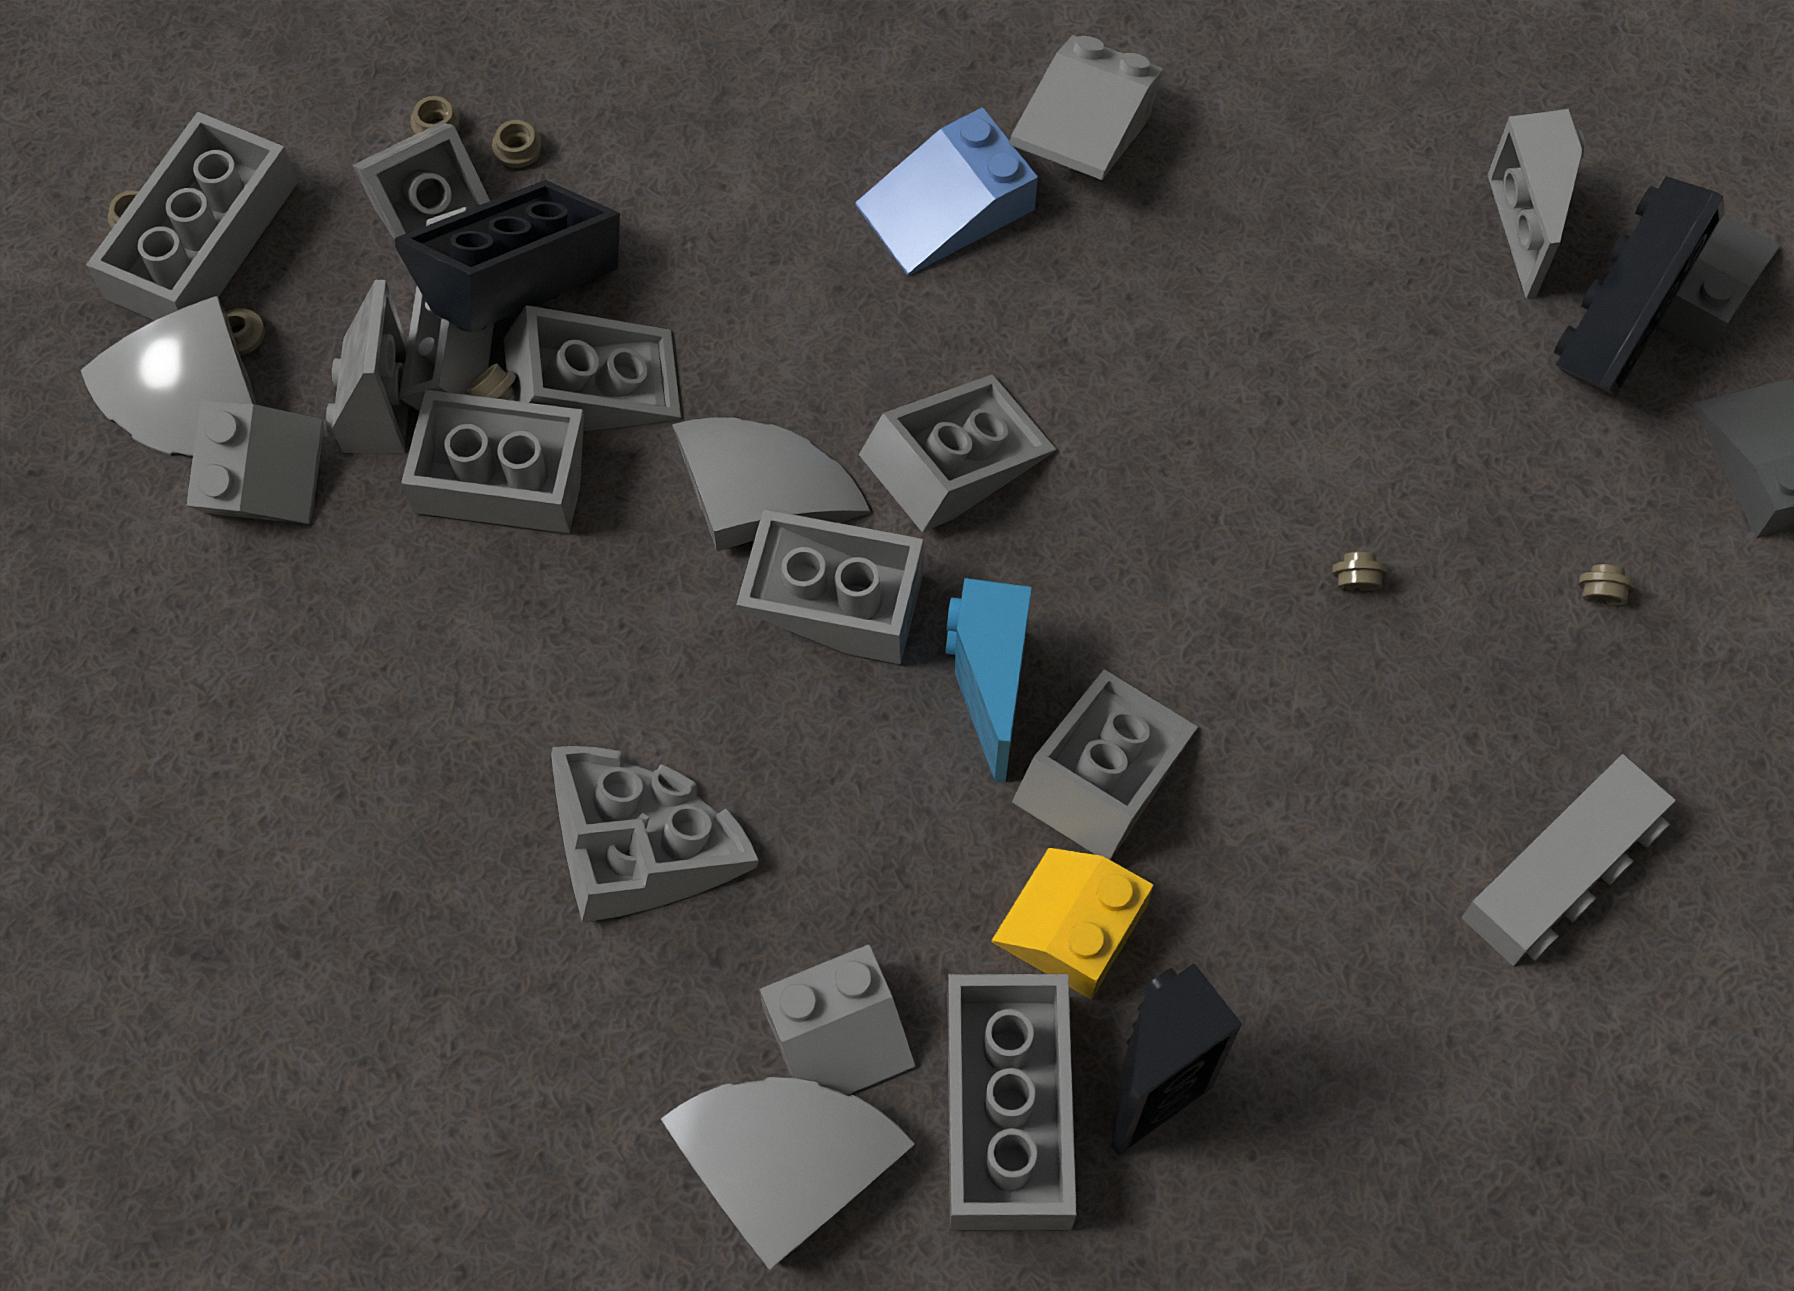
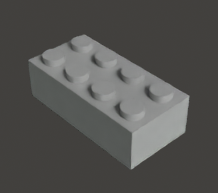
M197 111L86 264L104 299L152 320H157L184 307L215 296L219 297L298 184L285 147Z
M949 974L947 1015L950 1230H1072L1076 1217L1068 974Z

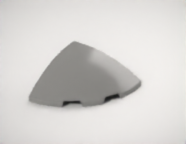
M217 296L184 307L149 323L112 345L81 369L88 391L110 422L114 420L121 428L130 433L134 441L168 456H171L172 453L193 456L200 399L257 405L247 370L240 358L229 318Z
M704 418L672 424L716 551L754 541L763 509L836 523L870 514L862 493L843 467L835 459H831L825 452L814 446L811 441L792 431L773 424H764L740 418Z
M585 746L552 747L551 758L560 825L582 923L620 917L657 908L694 896L757 868L759 860L750 840L739 823L727 809L717 813L697 795V784L681 773L664 765H659L657 770L651 771L626 763L623 758V752L618 750Z
M767 1077L765 1080L743 1082L735 1085L732 1083L724 1084L691 1098L661 1118L699 1177L769 1270L915 1144L899 1125L881 1110L855 1095L847 1096L839 1091L820 1086L817 1081L795 1077Z

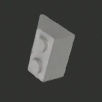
M441 122L352 165L372 206L394 240L398 236L426 226L428 219L463 207L471 209L490 201L454 125Z
M200 399L186 506L206 514L310 524L314 509L325 421L320 418L255 404Z
M869 944L759 989L763 1010L791 1077L817 1081L820 1086L849 1096L916 1068L893 997Z

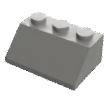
M425 389L401 482L413 513L570 534L581 482L584 412L582 409Z

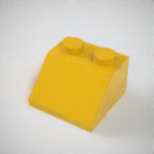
M1048 848L991 942L1046 974H1068L1069 987L1092 1000L1147 908L1154 884L1104 856Z

